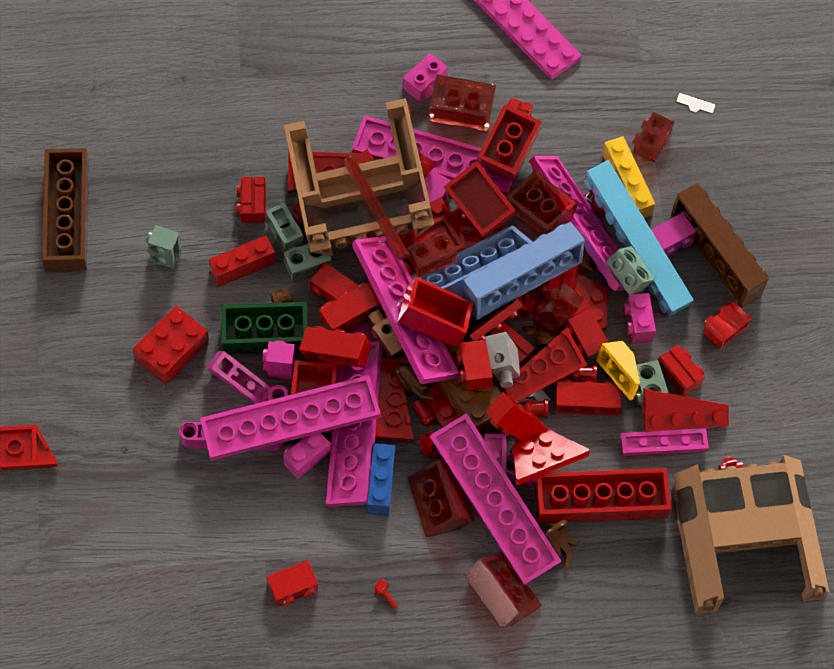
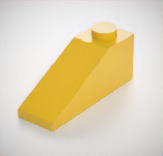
M623 341L602 343L596 361L627 398L633 400L640 384L633 352Z

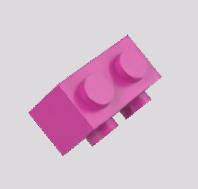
M430 53L403 77L402 88L417 101L421 102L424 98H429L438 85L442 86L446 82L448 67Z
M683 213L651 229L667 257L672 256L682 247H689L694 242L696 230Z
M649 293L628 295L623 309L624 314L628 318L627 333L631 336V342H653L656 329Z
M279 340L269 342L268 349L263 351L262 360L264 362L263 370L267 371V379L293 380L295 344H287Z
M321 433L302 437L299 443L295 446H289L284 451V465L297 479L301 478L330 454L331 443Z

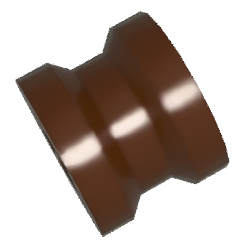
M285 286L278 292L273 291L269 293L272 303L293 302Z

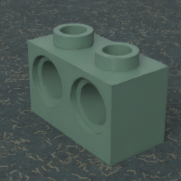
M285 203L266 210V223L283 253L291 247L303 246V234Z
M155 225L153 232L150 231L146 238L150 262L174 269L182 252L180 235L178 232Z
M309 243L300 247H291L284 252V263L292 283L315 275L325 262L332 266L330 255L310 252ZM314 254H319V255H321V256L318 257V258H316V257H313L312 255H314ZM297 260L301 261L300 264H294L293 262Z
M632 246L618 249L606 261L608 267L629 295L642 292L655 280L653 274Z
M658 360L636 365L640 384L636 391L635 399L637 405H641L642 411L643 388L668 393ZM641 375H648L650 379H644Z

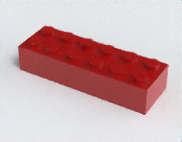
M667 468L554 472L535 478L534 486L538 524L559 523L563 520H567V522L664 519L668 518L671 512Z

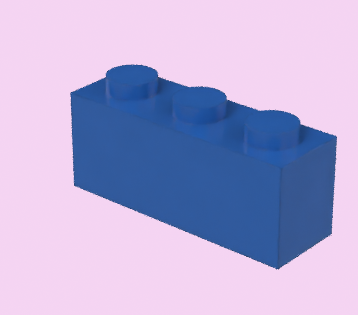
M374 443L367 514L389 516L395 445Z

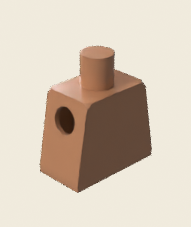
M379 309L368 315L374 324L370 331L375 340L380 341L386 358H392L403 351L388 317L385 319ZM382 328L388 329L389 334H384Z

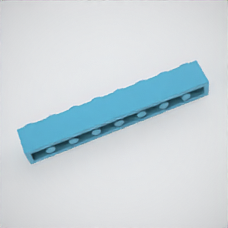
M609 160L588 170L584 177V183L588 190H592L597 205L605 211L607 222L616 229L618 240L621 243L623 242L626 247L632 246L655 277V280L648 286V289L659 300L658 305L663 313L666 312L668 317L690 306L693 302L692 296Z

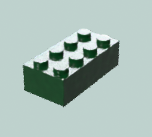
M307 302L221 305L223 351L227 354L263 353L264 349H268L269 342L279 340L287 344H295V352H300L299 348L307 327Z

